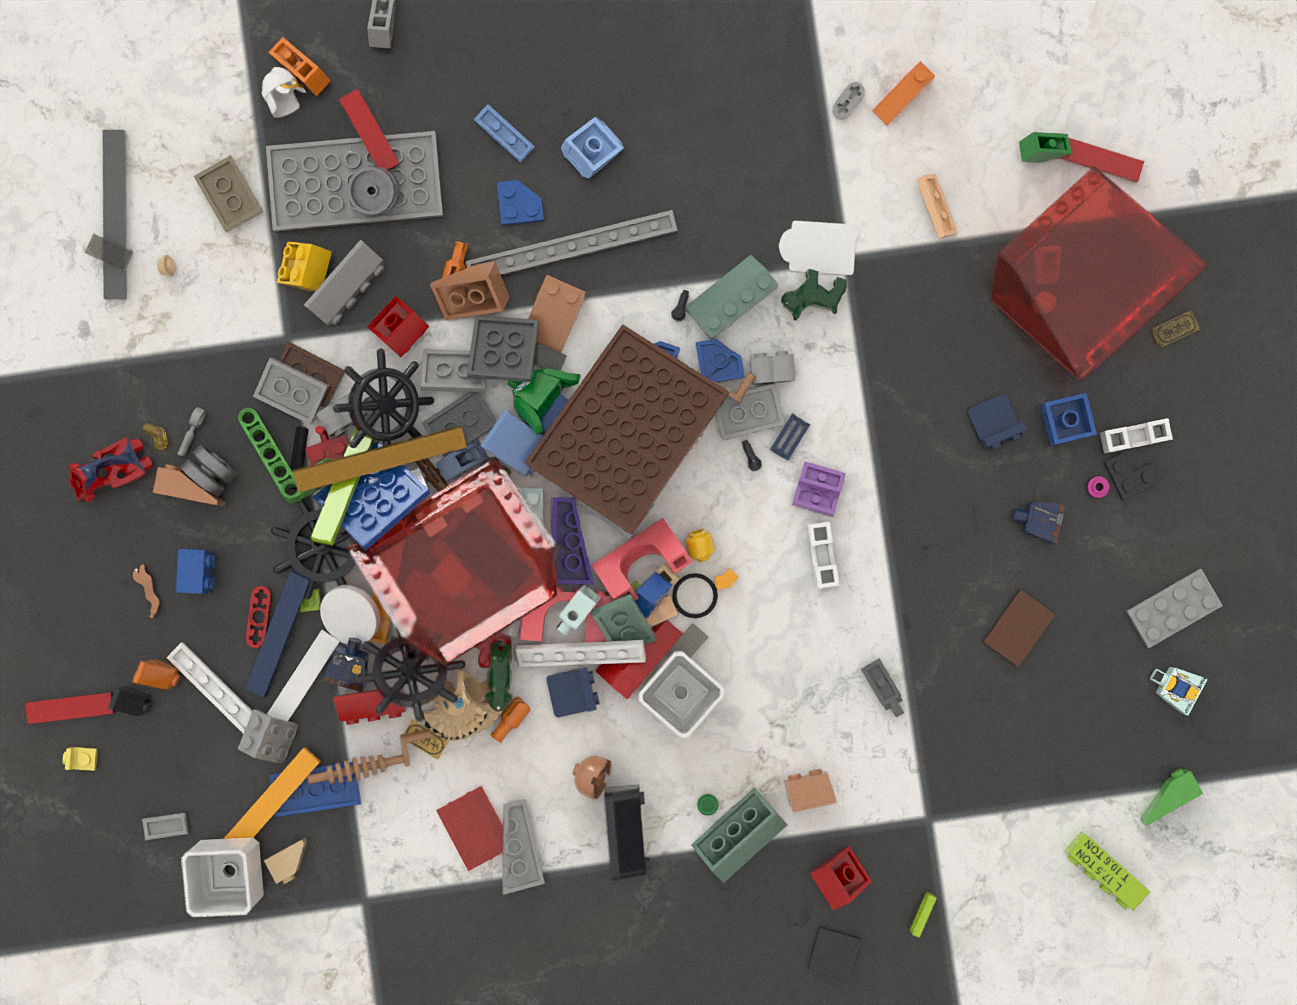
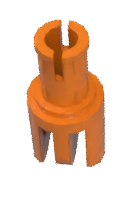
M455 242L452 258L446 261L442 278L467 268L464 260L469 247L468 244Z
M514 697L500 715L502 721L490 736L499 743H502L512 728L519 727L531 711V708L520 697Z

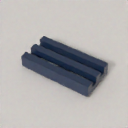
M792 413L770 448V451L788 461L810 424ZM793 420L797 423L781 449L777 450L776 447ZM801 424L804 426L787 455L784 454V450Z

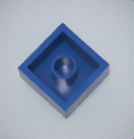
M1087 393L1040 405L1050 446L1097 435Z
M178 549L176 592L211 593V589L215 587V577L212 576V568L216 566V555H213V551Z

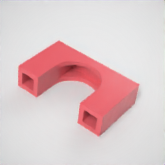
M663 518L592 565L614 601L629 594L633 596L634 600L639 598L628 582V571L631 565L644 555L657 554L662 556L675 574L693 562Z
M531 584L530 588H525L520 640L542 642L545 616L549 608L560 601H571L579 589L573 588V593L564 592L565 587L552 586V590H543V585ZM594 590L601 599L592 610L611 602V596H607V592ZM590 612L586 617L585 642H607L606 637L592 617V612Z

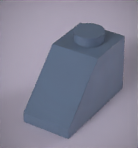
M478 440L467 445V448L448 454L436 465L445 481L448 482L488 460L489 457Z

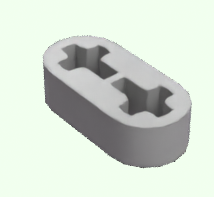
M850 83L836 100L832 112L837 119H847L860 103L865 94L864 86L861 83ZM858 88L860 96L855 95L852 100L849 99L851 95L850 89L855 90ZM847 102V113H838L839 108L837 106L842 107Z

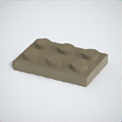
M231 155L194 176L226 233L264 212Z

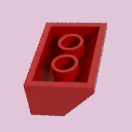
M378 690L333 697L340 722L346 721V725L357 724L359 719L367 718L368 722L381 720L380 716L389 715V719L402 717L401 713L407 711L406 707L390 703L382 714H377L375 708L384 698Z

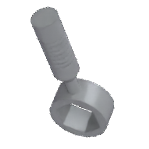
M196 407L189 421V424L192 426L186 432L177 453L178 455L186 456L194 438V430L204 420L205 410Z

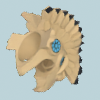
M458 669L457 688L455 689L452 682L446 681L444 686L445 689L458 697L457 702L451 703L438 695L433 700L435 709L423 711L424 720H426L425 727L428 729L433 728L434 733H441V738H446L445 741L450 742L466 740L469 736L472 737L482 730H487L499 718V714L502 711L497 712L493 710L489 703L485 702V694L490 692L487 680L479 683L467 670ZM465 681L468 683L467 688L464 685Z

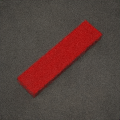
M356 89L340 98L342 106L376 166L388 170L398 166L400 163L359 90Z
M1069 138L1072 154L1059 158L1136 183L1139 181L1145 162Z
M109 692L25 703L27 724L114 714V710L108 709L113 694Z

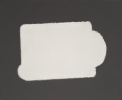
M793 221L792 229L785 231L780 239L779 250L782 258L789 262L790 271L806 272L808 269L819 271V273L852 275L854 272L855 243L859 236V229L852 224Z

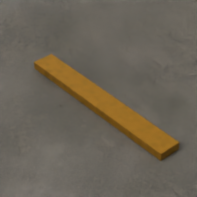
M462 426L296 469L293 470L298 492H303L467 448Z

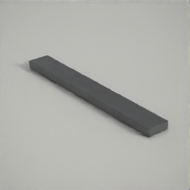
M103 130V299L127 300L125 130Z

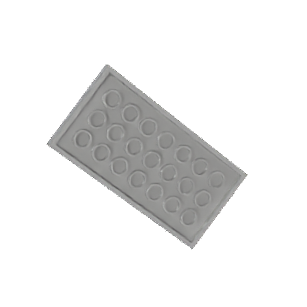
M436 131L384 135L400 163L389 170L399 182L400 195L398 202L392 209L385 213L370 215L359 212L352 206L347 191L349 180L356 171L365 167H377L361 138L266 146L273 231L443 217ZM375 188L371 189L372 193L376 192Z

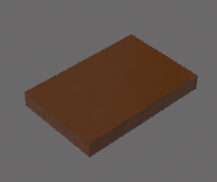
M289 341L278 360L329 385L320 405L324 408L329 405L345 374L344 369Z
M1019 590L985 637L983 643L1019 667L1055 614L1022 590Z

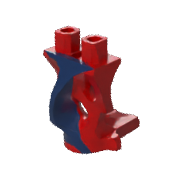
M126 437L92 454L93 459L96 460L89 464H69L70 476L68 482L75 492L77 501L80 502L85 499L87 503L91 502L95 497L94 491L102 486L110 485L112 489L142 479L145 472L153 464L148 456L138 459L136 453L144 449L140 439L129 441ZM106 454H112V455H113V456H109V457L103 458V456L106 455ZM102 468L108 471L107 476L104 478L99 476V470ZM123 472L125 477L119 479L117 473Z

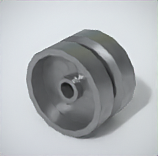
M365 167L356 171L350 178L347 187L348 198L352 206L359 212L368 215L389 211L398 202L400 195L399 182L395 175L382 167ZM372 188H375V193L371 192Z
M200 444L193 453L201 464L193 459H187L182 464L181 469L204 490L218 497L224 490V486L217 477L224 482L230 483L237 473L218 454Z

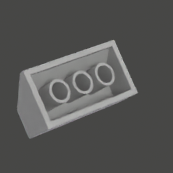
M360 240L304 305L329 327L332 324L336 325L342 319L343 315L341 314L346 308L350 309L356 303V296L360 292L364 293L371 285L369 281L374 276L378 277L383 272L385 262Z

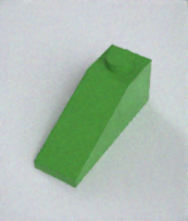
M1180 768L1171 773L1172 777L1165 781L1140 820L1143 824L1149 825L1203 794L1191 771Z

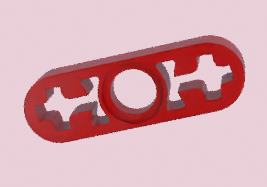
M258 586L251 593L246 642L252 648L262 646L269 627L272 592L266 586ZM261 589L264 590V594H267V598L262 600V605H266V609L262 607L255 608V604L260 605V598L256 595L261 593ZM256 611L264 613L265 619L262 623L254 621L253 615ZM252 625L256 627L264 626L263 630L259 629L258 636L262 637V640L258 641L257 644H255L254 640H251V636L256 634V629H252Z

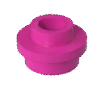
M1094 477L1088 482V492L1096 498L1104 497L1109 491V483L1103 477ZM1097 483L1102 485L1101 491L1096 490L1095 486Z

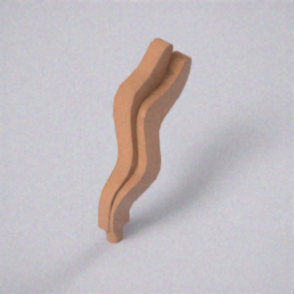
M142 564L139 570H134L133 579L143 585L145 597L152 604L150 618L154 619L159 609L160 600L154 593L153 579L146 573V567Z

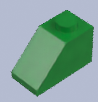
M1033 132L1019 141L1022 162L1040 163L1072 154L1068 134Z

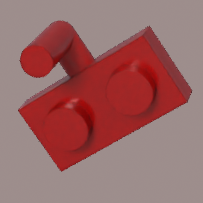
M320 425L317 426L315 432L319 434L321 443L305 448L310 465H315L327 458L337 459L344 457L349 445L347 435L329 439L325 428Z

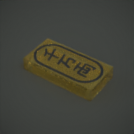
M1188 311L1151 330L1159 347L1162 348L1200 330V327L1192 311Z
M412 719L404 735L428 730V728ZM431 729V738L410 742V744L437 760L448 744L445 741L446 738H441V735L434 733Z

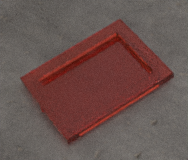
M482 786L467 792V794L452 802H448L447 805L436 810L468 871L503 853V825Z

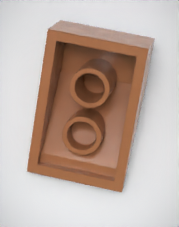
M496 262L477 264L430 284L445 320L502 312L510 298Z
M546 275L528 318L539 320L538 344L561 353L587 296L585 291Z
M165 464V468L158 467L153 493L226 506L224 500L204 490L185 472H182L181 467Z
M821 769L809 771V775L801 776L800 773L789 775L788 779L784 780L789 806L793 812L837 803L826 771L822 772Z

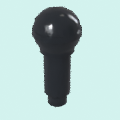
M683 290L677 306L671 312L672 319L677 322L682 321L686 317L685 307L689 298V291Z
M748 440L741 442L748 458V468L751 471L760 470L762 461L755 455L751 444L748 443Z

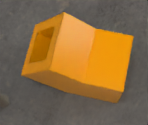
M729 568L723 575L715 576L717 590L731 587L739 576Z

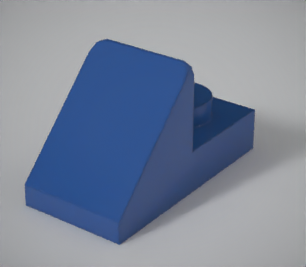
M654 572L637 590L639 598L635 601L646 619L649 618L672 587V584L657 572Z

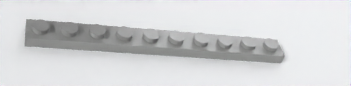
M669 210L466 261V265L469 268L477 264L496 262L502 276L677 232V226L673 211Z

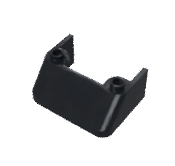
M639 784L605 787L604 800L611 881L646 875V870H650V859L645 857L641 816V805H645L644 791L640 792Z

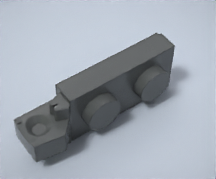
M880 658L861 668L862 673L885 710L891 708L895 717L902 715L904 712L899 705L903 701L901 694Z

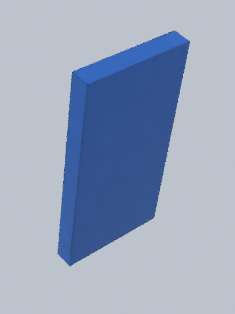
M340 763V767L344 768V764ZM335 764L316 767L309 775L325 772L328 766L335 770ZM281 773L270 774V783L272 784ZM354 774L351 775L352 782H347L346 776H344L343 783H339L338 778H335V784H330L327 780L309 784L308 778H306L275 813V817L360 805L361 798L358 781H356Z

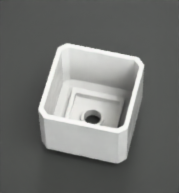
M682 650L674 651L639 691V702L680 738L689 737L724 697V687ZM683 686L687 689V695L684 698H677L675 696V689L677 687Z
M254 838L200 840L182 857L186 910L192 917L246 915L264 896L259 842ZM226 865H231L235 868V875L227 874L225 870Z

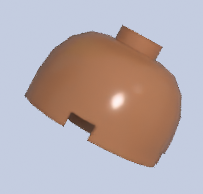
M594 755L583 759L580 764L577 763L572 773L575 776L574 783L576 789L590 799H598L606 787L607 783H604L606 773L610 776L612 762L606 758Z

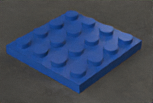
M377 441L373 444L372 449L382 447L383 445ZM404 465L360 476L341 527L367 550L428 497L431 492ZM332 484L326 485L313 496L322 508Z

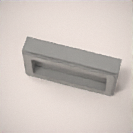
M186 812L142 819L145 840L189 834Z

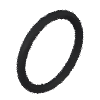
M692 573L678 580L673 589L672 597L676 609L682 615L688 618H702L714 609L718 594L715 584L711 579L702 574ZM690 578L705 580L713 591V601L710 607L700 614H690L684 611L677 601L679 586Z

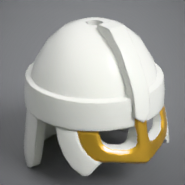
M274 67L262 82V96L275 118L287 116L300 108L294 93L295 89L303 93L306 92L295 76L281 67Z

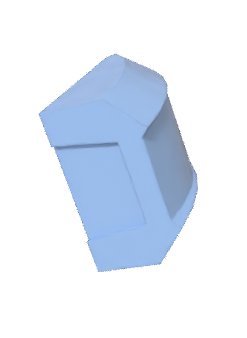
M594 117L565 139L561 149L564 157L580 172L581 176L591 178L624 149V146L603 121Z

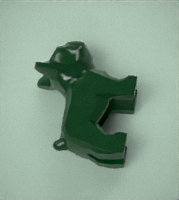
M808 269L805 273V283L796 290L785 292L781 297V303L786 310L792 313L793 320L795 321L809 306L831 310L833 314H836L838 304L847 287V280L837 277L833 282L834 288L827 291L818 284L819 271Z
M490 643V666L487 671V685L490 692L485 694V699L488 700L490 707L497 712L504 710L508 706L509 701L513 699L512 694L508 692L512 684V644L508 643L504 644L502 651L498 650V643Z

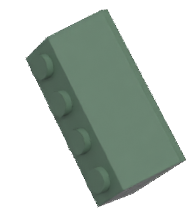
M750 255L689 303L685 309L707 337L712 340L777 289L779 284L767 269Z
M753 788L691 846L710 870L725 883L788 824L758 790Z

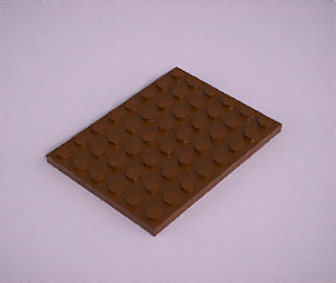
M622 324L530 454L525 464L632 535L728 397L729 391Z

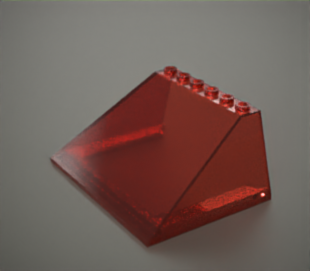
M1093 166L998 253L991 301L1082 382L1208 266V263L1110 178Z
M496 458L418 504L367 550L358 542L347 547L403 639L444 665L449 664L557 596V545Z

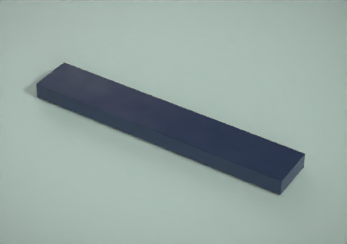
M290 571L245 689L263 698L267 696L312 579L295 571Z

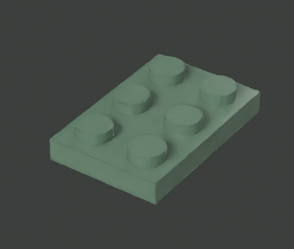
M631 594L591 610L592 617L608 641L643 640L644 645H647L657 640L656 634Z

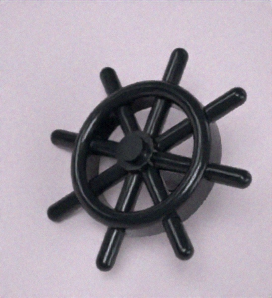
M380 348L377 350L378 368L371 369L360 376L351 366L345 367L344 372L355 383L351 388L348 403L335 404L333 411L336 413L349 412L351 421L358 430L349 443L351 448H356L364 437L382 441L383 446H386L406 433L413 438L423 436L413 425L418 417L419 406L432 405L434 398L431 396L419 397L415 385L410 380L419 367L418 362H411L404 373L393 368H386L385 350ZM387 377L396 381V383L390 389L389 392L387 387ZM377 378L379 393L370 385ZM401 389H403L406 398L395 399ZM363 393H367L370 397L365 398L363 402H361ZM406 407L404 417L396 410V408ZM362 411H373L369 418L365 420ZM389 415L399 424L392 430H390ZM380 416L382 432L372 428Z
M305 498L297 502L303 516L294 523L290 531L279 527H272L271 529L273 535L287 539L286 551L288 560L275 566L273 572L280 574L293 567L299 574L312 579L305 596L306 600L311 598L316 582L330 583L336 581L338 586L348 585L344 577L355 567L357 562L369 566H375L377 563L375 558L360 554L361 545L346 531L336 536L333 545L316 542L310 537L301 535L300 533L307 525L313 533L316 521L322 511H311ZM350 538V550L335 546ZM297 543L312 547L297 554ZM333 554L347 558L341 567L338 566ZM316 555L310 571L301 562ZM324 558L331 570L329 573H319Z
M398 623L396 626L398 638L388 642L381 649L369 641L363 643V648L376 656L373 663V673L356 675L354 682L356 684L374 682L376 689L384 697L375 708L377 714H382L390 703L402 707H413L415 720L422 722L424 720L422 705L431 702L438 695L451 703L457 702L458 697L444 688L447 671L462 669L466 663L463 660L446 662L443 653L436 646L444 634L436 632L429 641L419 637L407 636L405 625ZM401 651L403 660L400 661L392 655ZM428 656L435 663L421 666ZM386 662L395 667L396 670L382 671V667ZM438 672L435 682L423 675ZM399 678L393 687H390L385 681ZM417 682L428 689L419 693ZM405 684H408L410 694L400 692Z

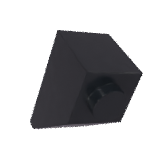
M128 686L115 689L108 709L141 716L143 713H147L150 707V695Z

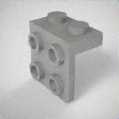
M253 709L238 750L257 759L282 764L288 755L298 729V724L274 718L260 710Z

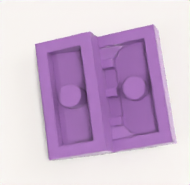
M805 461L792 505L833 517L846 473Z

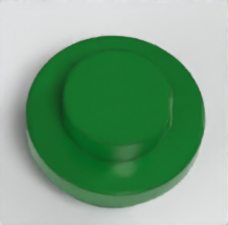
M704 794L698 799L697 807L703 815H713L718 810L719 803L714 795Z

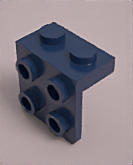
M1001 394L968 409V415L983 449L989 446L991 450L1003 445V440L1010 438L1011 441L1023 436L1021 432L1027 430L1024 422L1019 423L1006 394Z
M588 667L549 675L546 679L556 717L597 710L596 705L600 704L597 692H593L592 684L595 683L593 671H588Z

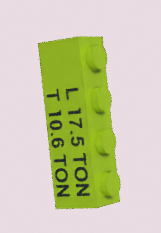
M1082 831L1064 850L1069 854L1067 859L1076 867L1080 864L1085 869L1083 873L1092 881L1096 878L1101 883L1099 887L1108 895L1113 893L1118 898L1116 902L1125 910L1130 908L1134 911L1151 892Z

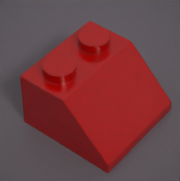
M395 296L367 327L399 357H402L424 335L430 326Z
M850 846L843 848L822 862L810 873L833 910L852 902L873 882Z

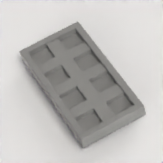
M1198 569L1126 610V613L1145 646L1150 648L1223 605L1202 569Z

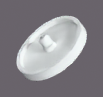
M341 585L332 589L322 600L320 607L322 622L327 631L340 642L347 644L348 639L353 637L360 639L361 644H363L377 633L380 625L379 610L374 600L362 589L351 585Z

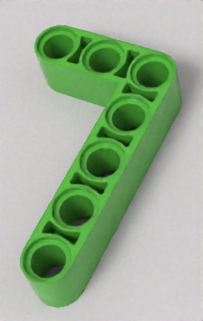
M245 408L240 411L238 419L243 431L286 502L296 503L325 487L322 486L298 492L294 474L257 412L252 408ZM248 416L255 418L250 424L244 423V419ZM258 434L265 435L264 440L260 442L255 441L254 438ZM268 452L276 453L275 457L271 460L266 459L265 455ZM327 458V459H324V460H322V461H320V462H318V463L330 461V460H333V459ZM278 470H285L287 472L284 477L279 478L275 476ZM291 487L296 488V494L292 496L286 494L287 489Z

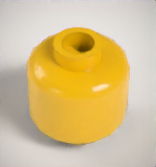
M705 529L689 532V536L685 539L689 557L697 559L698 562L709 560L710 555L715 552L712 534L705 531Z

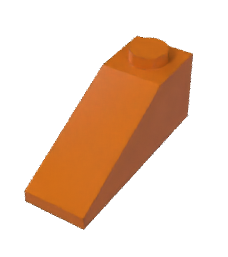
M283 37L268 52L316 96L331 81L316 64Z
M920 61L872 111L888 125L932 83L935 75Z
M157 659L141 661L132 682L168 690L172 689V686L175 687L177 685L180 675H178L179 670L172 665Z

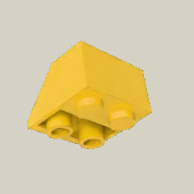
M287 242L283 252L282 264L278 271L277 283L316 292L325 280L332 251L313 244Z

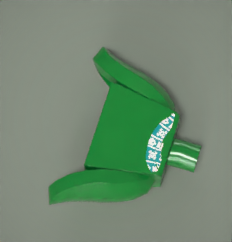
M542 368L536 371L533 370L532 382L508 381L507 385L514 388L512 394L515 411L538 435L543 431L541 418L562 392V388H569L578 384L581 375L552 368Z

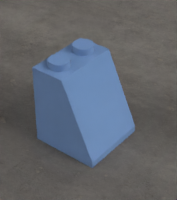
M504 410L481 444V447L526 477L528 474L532 475L535 471L528 467L525 462L543 436L540 434L536 435L532 428Z

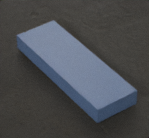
M489 104L474 118V121L520 163L535 149L532 143Z

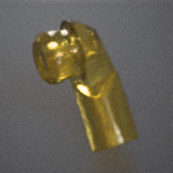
M146 422L142 432L153 436L155 441L154 447L157 450L165 449L169 442L165 430Z

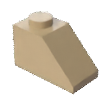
M306 838L264 860L276 884L280 881L285 884L295 878L294 874L299 871L306 848Z

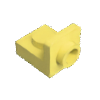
M67 748L63 754L65 770L95 771L97 769L98 748Z

